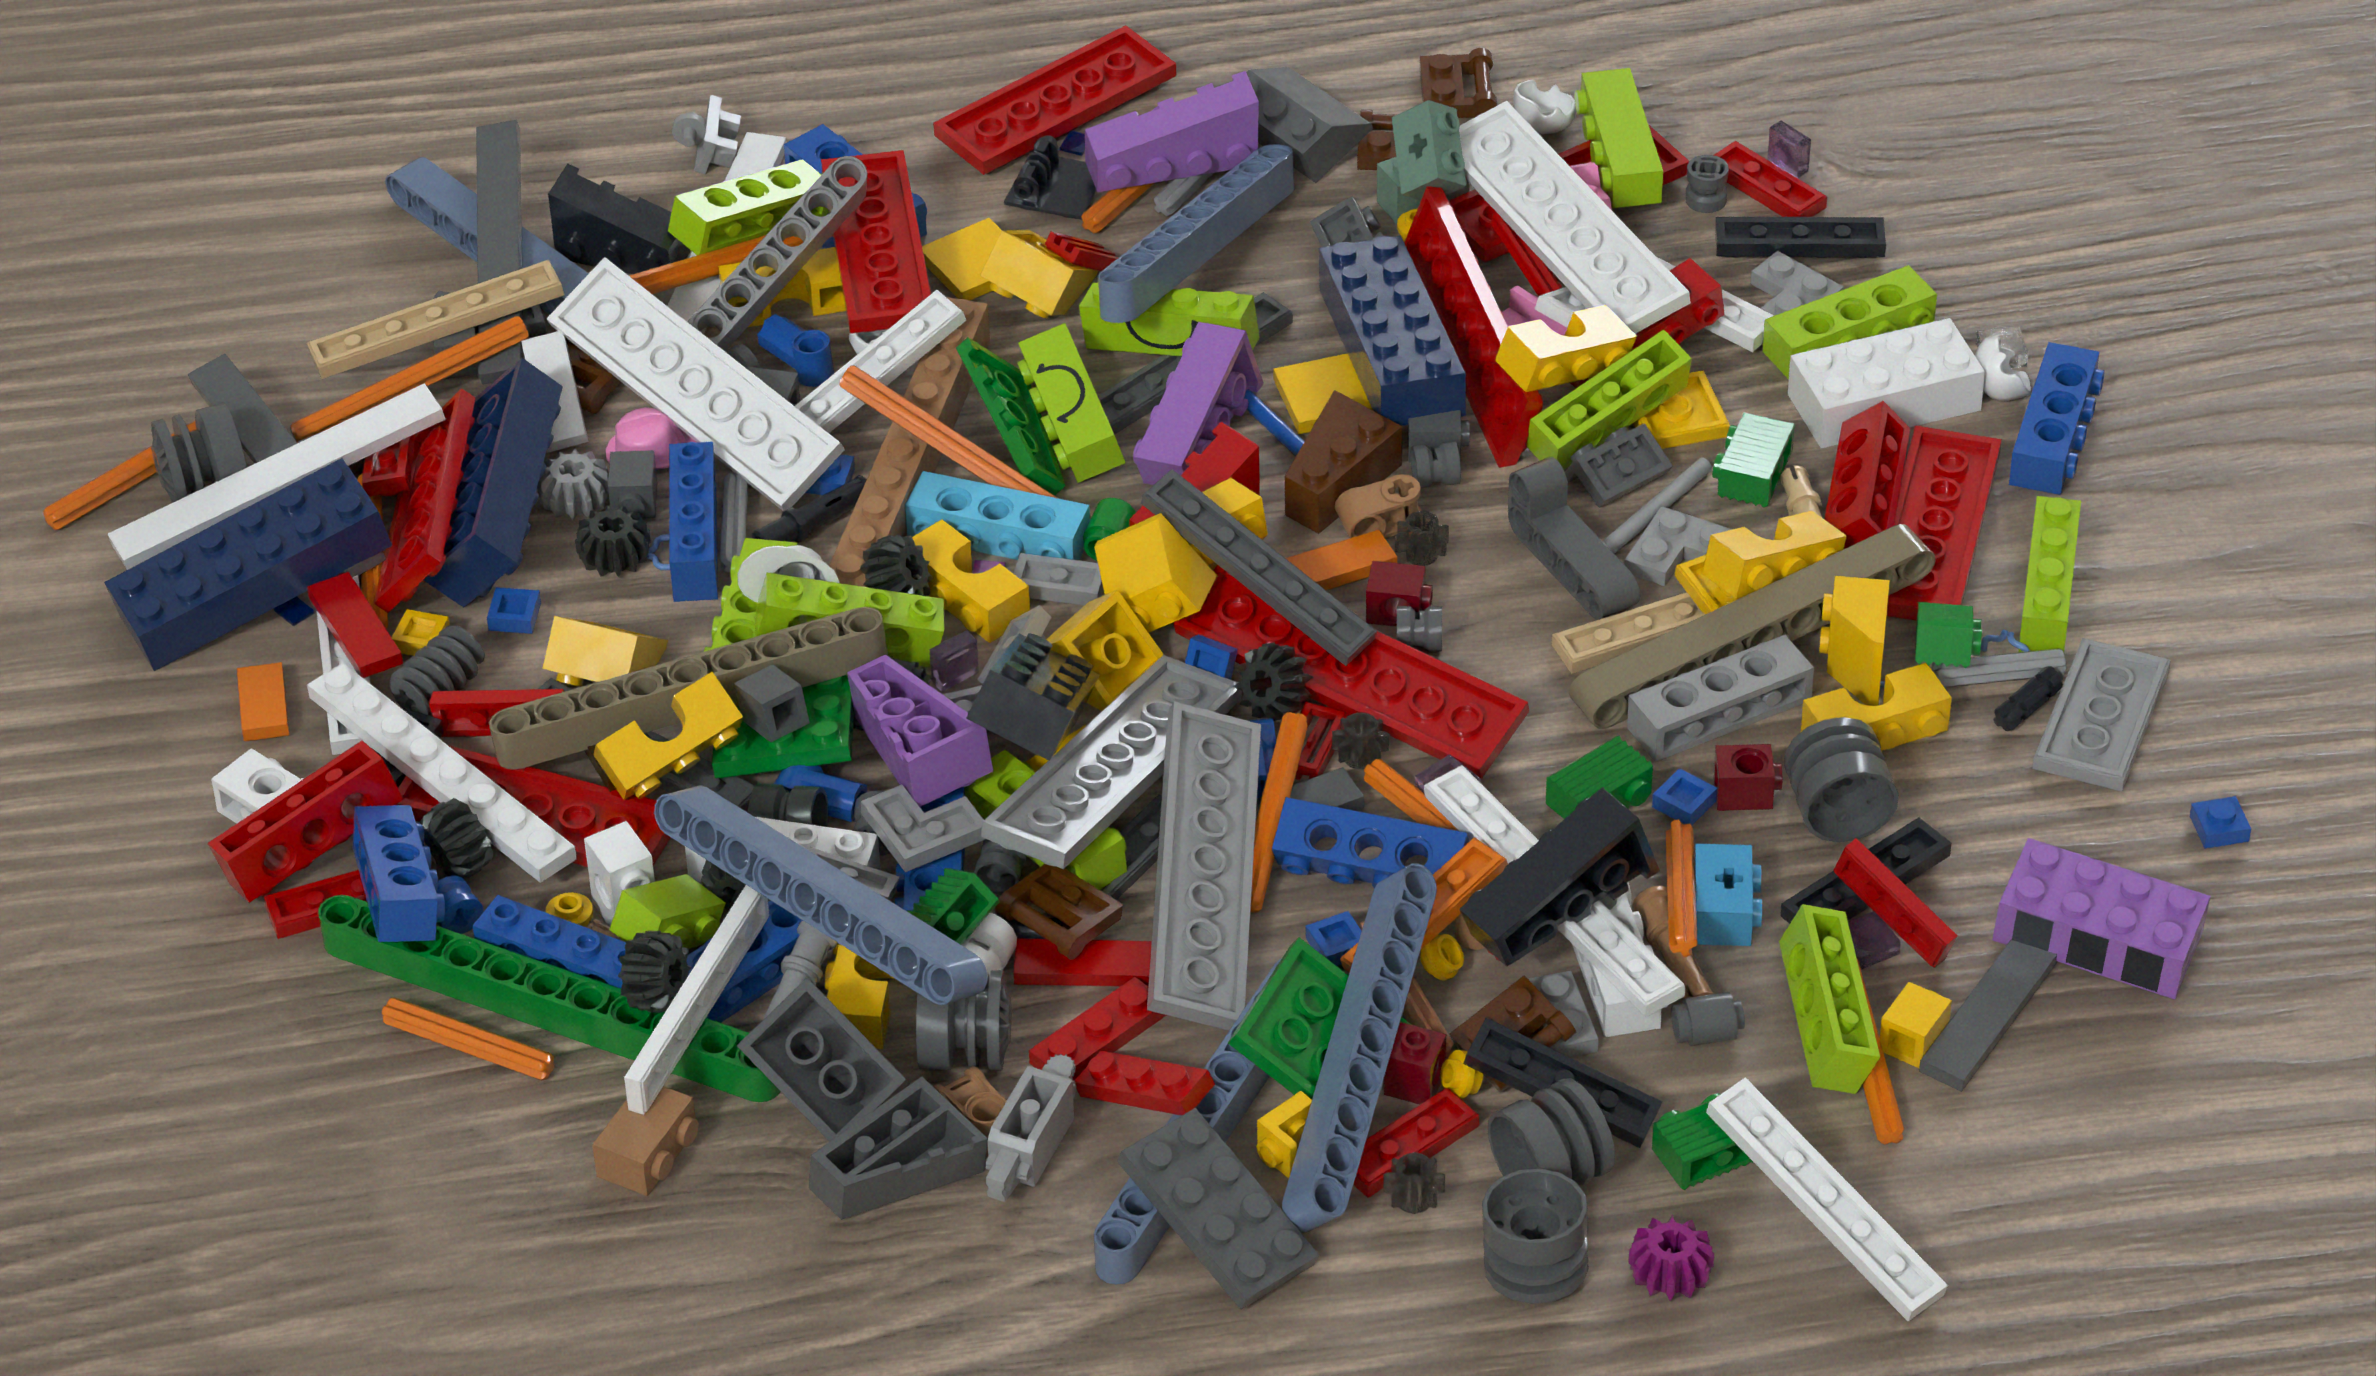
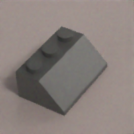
M1289 67L1251 69L1246 72L1259 101L1258 143L1262 146L1280 144L1291 147L1293 150L1294 168L1315 183L1373 129L1370 122Z
M808 978L794 989L737 1045L829 1142L910 1085L904 1076Z

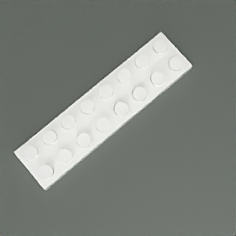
M1508 101L1460 125L1459 132L1462 155L1465 162V179L1586 309L1607 305L1635 334L1691 303L1689 291Z
M605 257L547 318L553 328L560 331L568 340L653 408L665 413L678 428L696 442H713L714 456L736 474L743 477L747 483L782 511L791 508L845 450L837 439Z

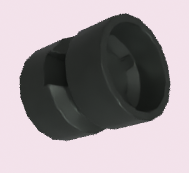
M757 783L751 793L748 813L754 817L827 827L828 800L826 792L822 787L794 786L789 793L788 790L784 789L783 785Z

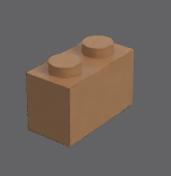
M663 1086L644 1115L629 1111L626 1099L592 1144L597 1177L648 1196L659 1180L662 1181L667 1178L672 1169L673 1162L684 1147H689L696 1138L699 1123L695 1117L693 1097Z

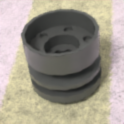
M225 402L197 409L195 411V431H189L187 424L180 414L172 417L174 436L172 437L163 419L151 422L153 438L151 449L160 483L163 489L165 488L172 503L187 496L186 487L188 486L191 493L205 488L204 482L211 480L213 484L247 468L239 435Z
M1840 717L1820 721L1805 728L1793 738L1785 751L1784 767L1790 779L1791 787L1796 794V801L1809 832L1818 838L1839 843L1853 841L1855 838L1859 840L1879 830L1889 822L1896 811L1899 794L1886 765V759L1881 750L1880 743L1872 727L1861 720Z
M991 970L988 991H982L980 994L948 1004H935L917 993L916 1047L919 1069L951 1070L955 1062L957 1048H964L969 1068L975 1066L979 1069L981 1049H987L989 1071L1003 1070L1005 1053L1011 1041L1012 1004L1006 986L1004 970Z
M1571 1078L1561 1079L1553 1083L1550 1088L1535 1092L1531 1101L1528 1099L1518 1100L1493 1112L1488 1120V1138L1491 1151L1503 1176L1518 1170L1540 1168L1560 1172L1574 1180L1578 1185H1584L1592 1177H1600L1610 1172L1615 1165L1613 1138L1602 1111L1588 1091Z
M1540 1168L1518 1170L1499 1178L1488 1188L1482 1201L1484 1267L1487 1280L1497 1292L1509 1299L1530 1304L1553 1302L1569 1296L1583 1284L1589 1269L1587 1242L1588 1208L1585 1193L1574 1180L1560 1172Z

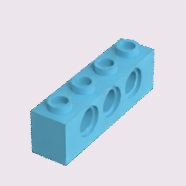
M922 471L905 504L907 536L913 537L942 519L971 541V551L1018 560L1020 553L1080 560L1084 552L1083 534L1090 521V507L1088 504Z

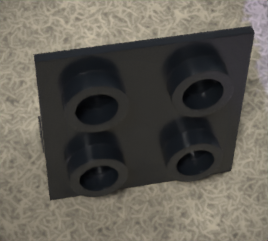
M1044 136L1035 142L1034 152L1031 151L1004 200V205L1082 220L1081 216L1089 208L1097 190L1086 162L1059 157L1056 139L1052 136Z

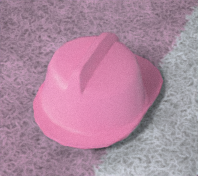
M639 408L626 413L615 425V436L610 439L606 447V460L610 464V452L654 450L656 470L669 468V444L696 441L678 428L665 413L655 408Z

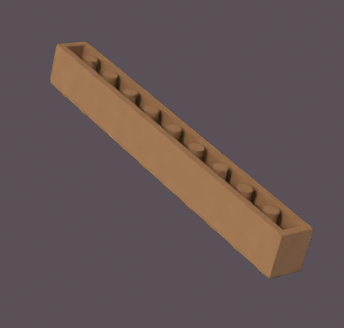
M948 298L963 311L966 321L920 358L903 397L953 429L973 384V380L956 347L969 337L988 349L990 330L987 303ZM893 421L829 564L842 584L868 587L863 585L866 578L860 569V566L865 563L863 551L869 549L872 543L878 542L879 538L898 534L902 537L907 536L905 504L922 471L934 473L942 456V453Z

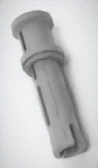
M805 921L799 923L797 927L799 937L791 954L785 956L781 962V971L784 975L764 1018L806 978L814 985L821 981L823 962L829 949L835 948L838 942Z

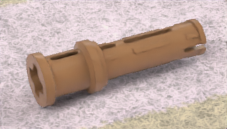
M1652 886L1640 892L1633 900V911H1639L1641 919L1647 927L1646 938L1648 943L1656 950L1661 951L1668 968L1685 984V996L1682 998L1714 994L1693 952L1692 955L1683 957L1681 952L1672 953L1669 949L1667 887Z

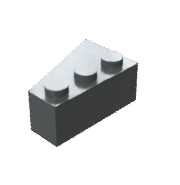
M921 1076L811 1154L808 1188L842 1220L984 1172L988 1138Z

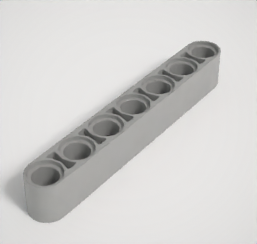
M852 156L840 157L834 161L687 322L699 332L706 327L719 329L721 331L719 335L707 338L726 351L863 201L867 190V170L862 161ZM844 177H852L858 183L851 187H845L839 184L838 180ZM820 206L829 209L831 213L827 216L819 217L813 215L810 211ZM794 236L802 239L804 242L799 246L791 247L784 244L783 240ZM767 266L773 268L776 273L769 277H762L755 271L760 267ZM739 296L747 299L749 302L742 307H733L728 303V300Z

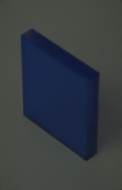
M1070 131L1060 145L1059 150L1082 156L1085 152V134Z
M297 596L274 608V611L292 626L315 614L314 610Z

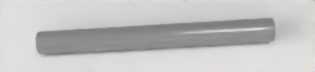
M1699 458L1602 542L1615 554L1649 525L1661 506L1669 508L1712 470L1710 462L1705 458Z

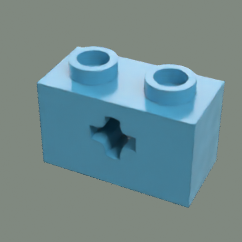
M1695 843L1698 945L1751 946L1752 927H1761L1762 899L1753 898V893H1761L1762 871L1760 864L1752 863V845Z

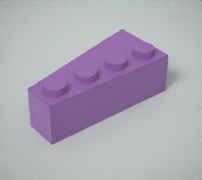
M1246 71L1232 75L1233 81L1214 88L1213 84L1210 83L1196 88L1198 94L1174 102L1173 98L1158 102L1157 107L1142 115L1134 111L1085 129V162L1097 192L1231 170L1257 150L1259 101Z
M1198 322L1191 338L1186 339L1176 370L1169 374L1166 382V391L1159 405H1155L1152 409L1150 424L1143 439H1139L1134 448L1133 459L1135 464H1137L1143 483L1154 485L1171 469L1181 476L1189 467L1184 460L1193 451L1201 454L1216 438L1212 430L1220 422L1230 427V420L1233 415L1242 416L1248 408V399H1244L1246 389L1258 392L1264 384L1246 330Z
M883 655L847 672L856 720L898 783L904 786L919 807L960 787L969 786L976 779L993 772L986 728L966 719L968 712L893 659Z

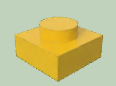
M406 609L392 635V639L402 654L415 656L419 649L427 646V643L432 638L438 636L442 629L450 625L449 617Z

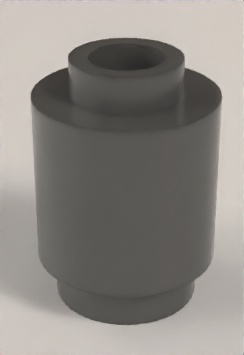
M1730 992L1683 998L1682 1004H1675L1671 1007L1672 1026L1677 1043L1688 1042L1690 1046L1736 1040L1738 1029H1744L1745 1027L1742 1003L1740 1000L1733 1001Z

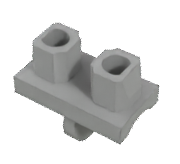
M710 95L706 117L703 118L694 112H688L679 115L673 122L672 134L679 143L686 147L697 145L694 163L695 172L706 174L709 163L731 168L736 155L738 141H735L740 126L741 116L722 111L721 97Z

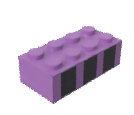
M2028 838L1999 902L1992 940L2005 945L2010 940H2014L2057 954L2056 961L2176 999L2201 938L2211 896Z

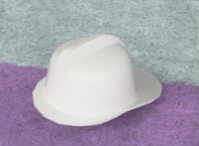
M801 545L788 547L772 546L760 549L744 560L738 571L739 588L746 597L756 603L758 602L767 572L840 583L834 569L822 561L820 555L812 549Z

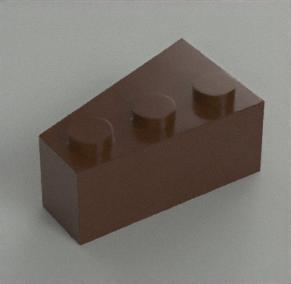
M1334 390L1285 474V516L1318 534L1339 518L1335 510V502L1344 491L1385 480L1402 466V426Z

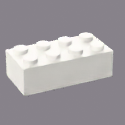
M1948 318L1790 355L1788 396L1820 448L1838 445L1842 422L1882 401L1909 427L1981 411L1985 371L1952 320Z

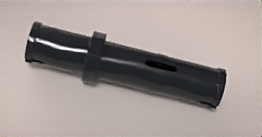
M858 475L855 479L798 509L791 507L783 511L781 518L761 529L754 530L752 538L786 542L794 540L798 543L809 537L810 531L854 509L867 479Z

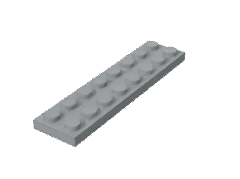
M1163 655L1058 751L1050 761L1045 763L982 822L981 837L998 843L1006 849L1015 850L1039 859L1047 865L1064 869L1164 774L1167 717L1173 702L1226 715L1241 700L1242 690L1233 687L1238 682Z
M1174 701L1167 717L1147 1010L1230 1031L1245 1008L1261 724Z

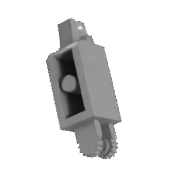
M1061 1054L1059 1056L1055 1055L1050 1057V1060H1047V1064L1044 1065L1042 1070L1027 1066L991 1126L987 1140L988 1159L986 1161V1169L989 1170L986 1176V1184L988 1186L987 1197L1006 1202L1019 1182L1035 1187L1074 1120L1073 1097H1075L1076 1085L1075 1081L1072 1080V1076L1075 1073V1064L1071 1057Z

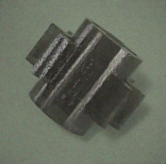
M1417 511L1411 513L1405 522H1397L1395 552H1405L1408 563L1427 566L1434 563L1438 555H1447L1449 526L1439 525L1437 515L1427 511Z
M1354 713L1346 719L1341 718L1340 730L1332 731V749L1338 750V761L1340 763L1345 762L1354 769H1365L1367 764H1371L1375 759H1381V752L1389 751V733L1383 731L1382 719L1376 720L1374 716L1368 713Z
M1416 1152L1405 1154L1399 1159L1393 1158L1391 1160V1172L1384 1174L1383 1192L1391 1194V1207H1399L1407 1213H1421L1429 1207H1437L1438 1194L1445 1193V1174L1437 1173V1159L1430 1160L1427 1156Z

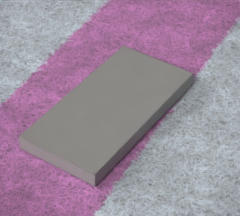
M2082 638L2035 753L2032 769L2122 792L2168 676L2171 660Z

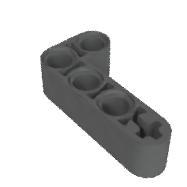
M1548 457L1512 472L1509 476L1508 519L1513 532L1594 619L1600 620L1637 604L1640 601V589L1634 575L1567 505L1568 483L1560 463L1554 457Z

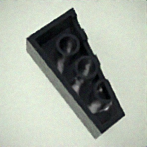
M1602 787L1590 798L1580 802L1575 810L1555 828L1546 831L1539 841L1521 857L1511 861L1504 868L1503 872L1487 886L1472 894L1467 903L1459 910L1470 934L1508 967L1554 938L1558 926L1563 922H1580L1591 915L1590 907L1595 902L1607 895L1615 900L1629 891L1627 882L1640 874L1648 879L1658 873L1660 869L1639 818Z

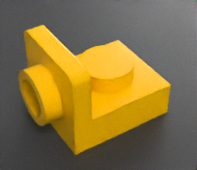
M1299 1091L1257 1120L1256 1148L1259 1157L1268 1167L1276 1168L1287 1178L1291 1174L1297 1148L1312 1099L1302 1091Z

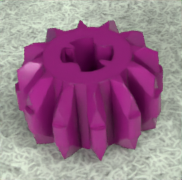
M1672 1214L1667 1223H1661L1657 1219L1652 1218L1648 1228H1637L1632 1247L1629 1249L1628 1263L1631 1264L1630 1269L1633 1270L1635 1285H1646L1650 1296L1664 1292L1669 1301H1671L1675 1293L1680 1292L1686 1297L1691 1298L1695 1287L1705 1288L1706 1282L1709 1280L1711 1268L1714 1267V1252H1712L1707 1231H1696L1693 1219L1684 1224L1677 1223Z

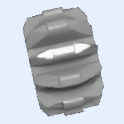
M575 448L571 454L565 455L557 451L556 459L544 460L543 463L546 464V469L537 485L543 509L552 510L555 518L567 514L572 521L577 515L581 514L589 517L590 510L604 509L605 501L609 498V474L604 459H596L593 451L581 455Z

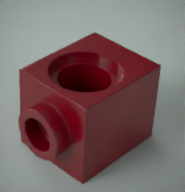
M1372 561L1366 588V623L1397 627V606H1411L1415 612L1424 611L1428 606H1432L1433 585L1425 584L1426 566Z
M1771 744L1715 745L1713 779L1714 786L1718 788L1717 811L1773 809L1774 790H1782L1783 775L1782 764L1773 763Z
M1400 1022L1384 1075V1095L1419 1105L1436 1095L1442 1083L1440 1073L1441 1067L1446 1060L1447 1034Z

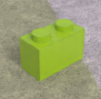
M688 874L622 890L609 930L624 942L633 940L636 933H645V931L670 933L674 936H680L683 943L682 947L690 949L704 945L706 941L713 938L720 927L719 921L726 903Z

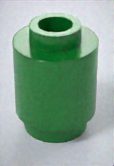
M1105 498L1099 501L1083 534L1084 550L1089 557L1097 561L1094 548L1097 541L1130 527L1129 519L1136 511L1129 503L1118 498Z

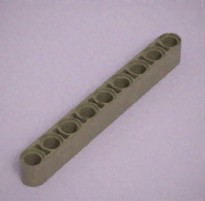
M1899 524L1583 672L1571 684L1569 690L1570 698L1598 729L1612 727L1628 719V698L1631 694L1675 678L1682 673L1711 664L1721 658L1752 648L1759 643L1767 642L1782 635H1786L1790 641H1793L1821 628V626L1831 623V621L1822 620L1824 593L1833 594L1835 576L1890 580L1888 593L1890 595L1926 577L1935 564V555L1907 525Z
M870 607L855 608L503 709L494 714L489 721L497 762L506 769L515 770L588 749V746L596 745L634 720L643 733L681 723L671 707L673 696L710 672L714 673L736 706H739L734 683L772 664L798 682L801 687L847 675V672L883 655L888 656L882 614Z

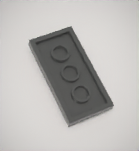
M1196 1108L1121 1151L1117 1159L1119 1165L1240 1309L1245 1308L1312 1267L1319 1257L1318 1252Z

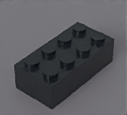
M1019 633L990 669L966 719L1050 761L1078 721L1100 674L1092 671L1093 665L1077 655L1069 654L1068 657H1065L1051 650L1052 644L1046 639L1028 633L1027 637Z

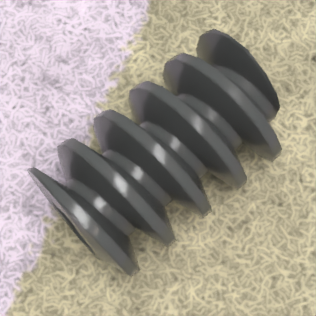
M449 625L442 629L438 636L432 638L427 643V646L419 649L415 657L408 659L403 667L392 673L390 678L391 692L401 708L430 716L429 701L433 691H455L462 689L466 685V679L471 680L477 676V664H481L484 661L485 653L478 641L469 632L457 625Z

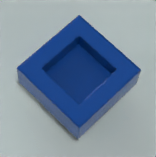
M840 455L805 493L824 495L851 481L855 471L854 456Z
M496 587L487 615L488 631L533 634L541 606L540 590Z
M1198 634L1190 638L1185 663L1231 680L1238 649Z
M1679 768L1653 793L1652 808L1675 820L1680 819L1683 824H1691L1692 826L1717 801L1718 788Z
M2236 796L2191 803L2190 818L2204 849L2249 842L2251 827Z
M1346 911L1306 925V940L1316 951L1334 965L1339 966L1342 965L1340 958L1359 942L1362 930L1350 912Z

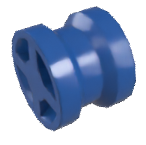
M448 876L438 881V893H443L445 917L443 922H438L439 926L460 934L469 932L473 929V924L484 912L482 903L471 893L470 886L462 877Z

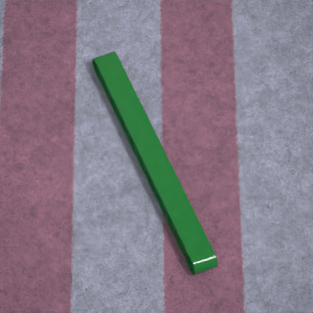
M337 895L330 897L318 909L324 948L333 957L634 1061L666 1012L654 1013L629 1007L627 997L621 995L620 988L436 926L435 940L378 942L368 903L351 896ZM705 1018L671 1073L753 1102H767L774 1099L781 1092L737 1047L749 1032Z

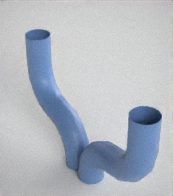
M664 534L653 540L652 546L649 547L647 559L652 560L653 565L659 570H670V564L660 563L658 557L653 554L658 549L660 542L669 541V534Z
M2002 630L2000 635H1986L1981 641V651L1983 652L1987 651L1988 642H2001L2006 637L2012 646L2021 649L2023 652L2030 650L2028 646L2014 638L2013 632Z

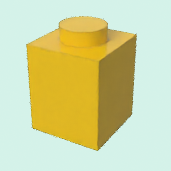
M1908 982L1881 1018L1880 1042L1883 1053L1919 1068L1920 1060L1950 1021L1952 1000L1932 990H1927Z

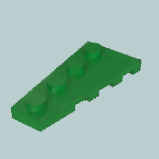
M967 337L956 349L1019 469L1018 472L1055 496L1066 485L1052 444L1042 423V415L1038 413L1030 395L1029 389H1032L1031 384L1026 385L1020 369Z

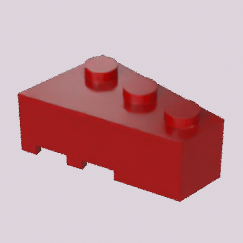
M1220 422L1212 430L1216 438L1201 454L1193 451L1184 460L1189 467L1181 476L1201 492L1232 478L1260 496L1259 445L1223 422ZM1142 505L1129 519L1130 526L1153 517L1155 514Z

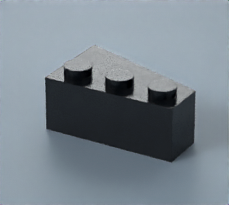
M568 163L548 193L554 248L572 262L596 267L605 257L624 273L636 274L684 260L691 252L688 247L668 232L671 217L670 211L641 197L638 198L637 202L614 192L615 185L604 180L601 185L578 175L579 168Z

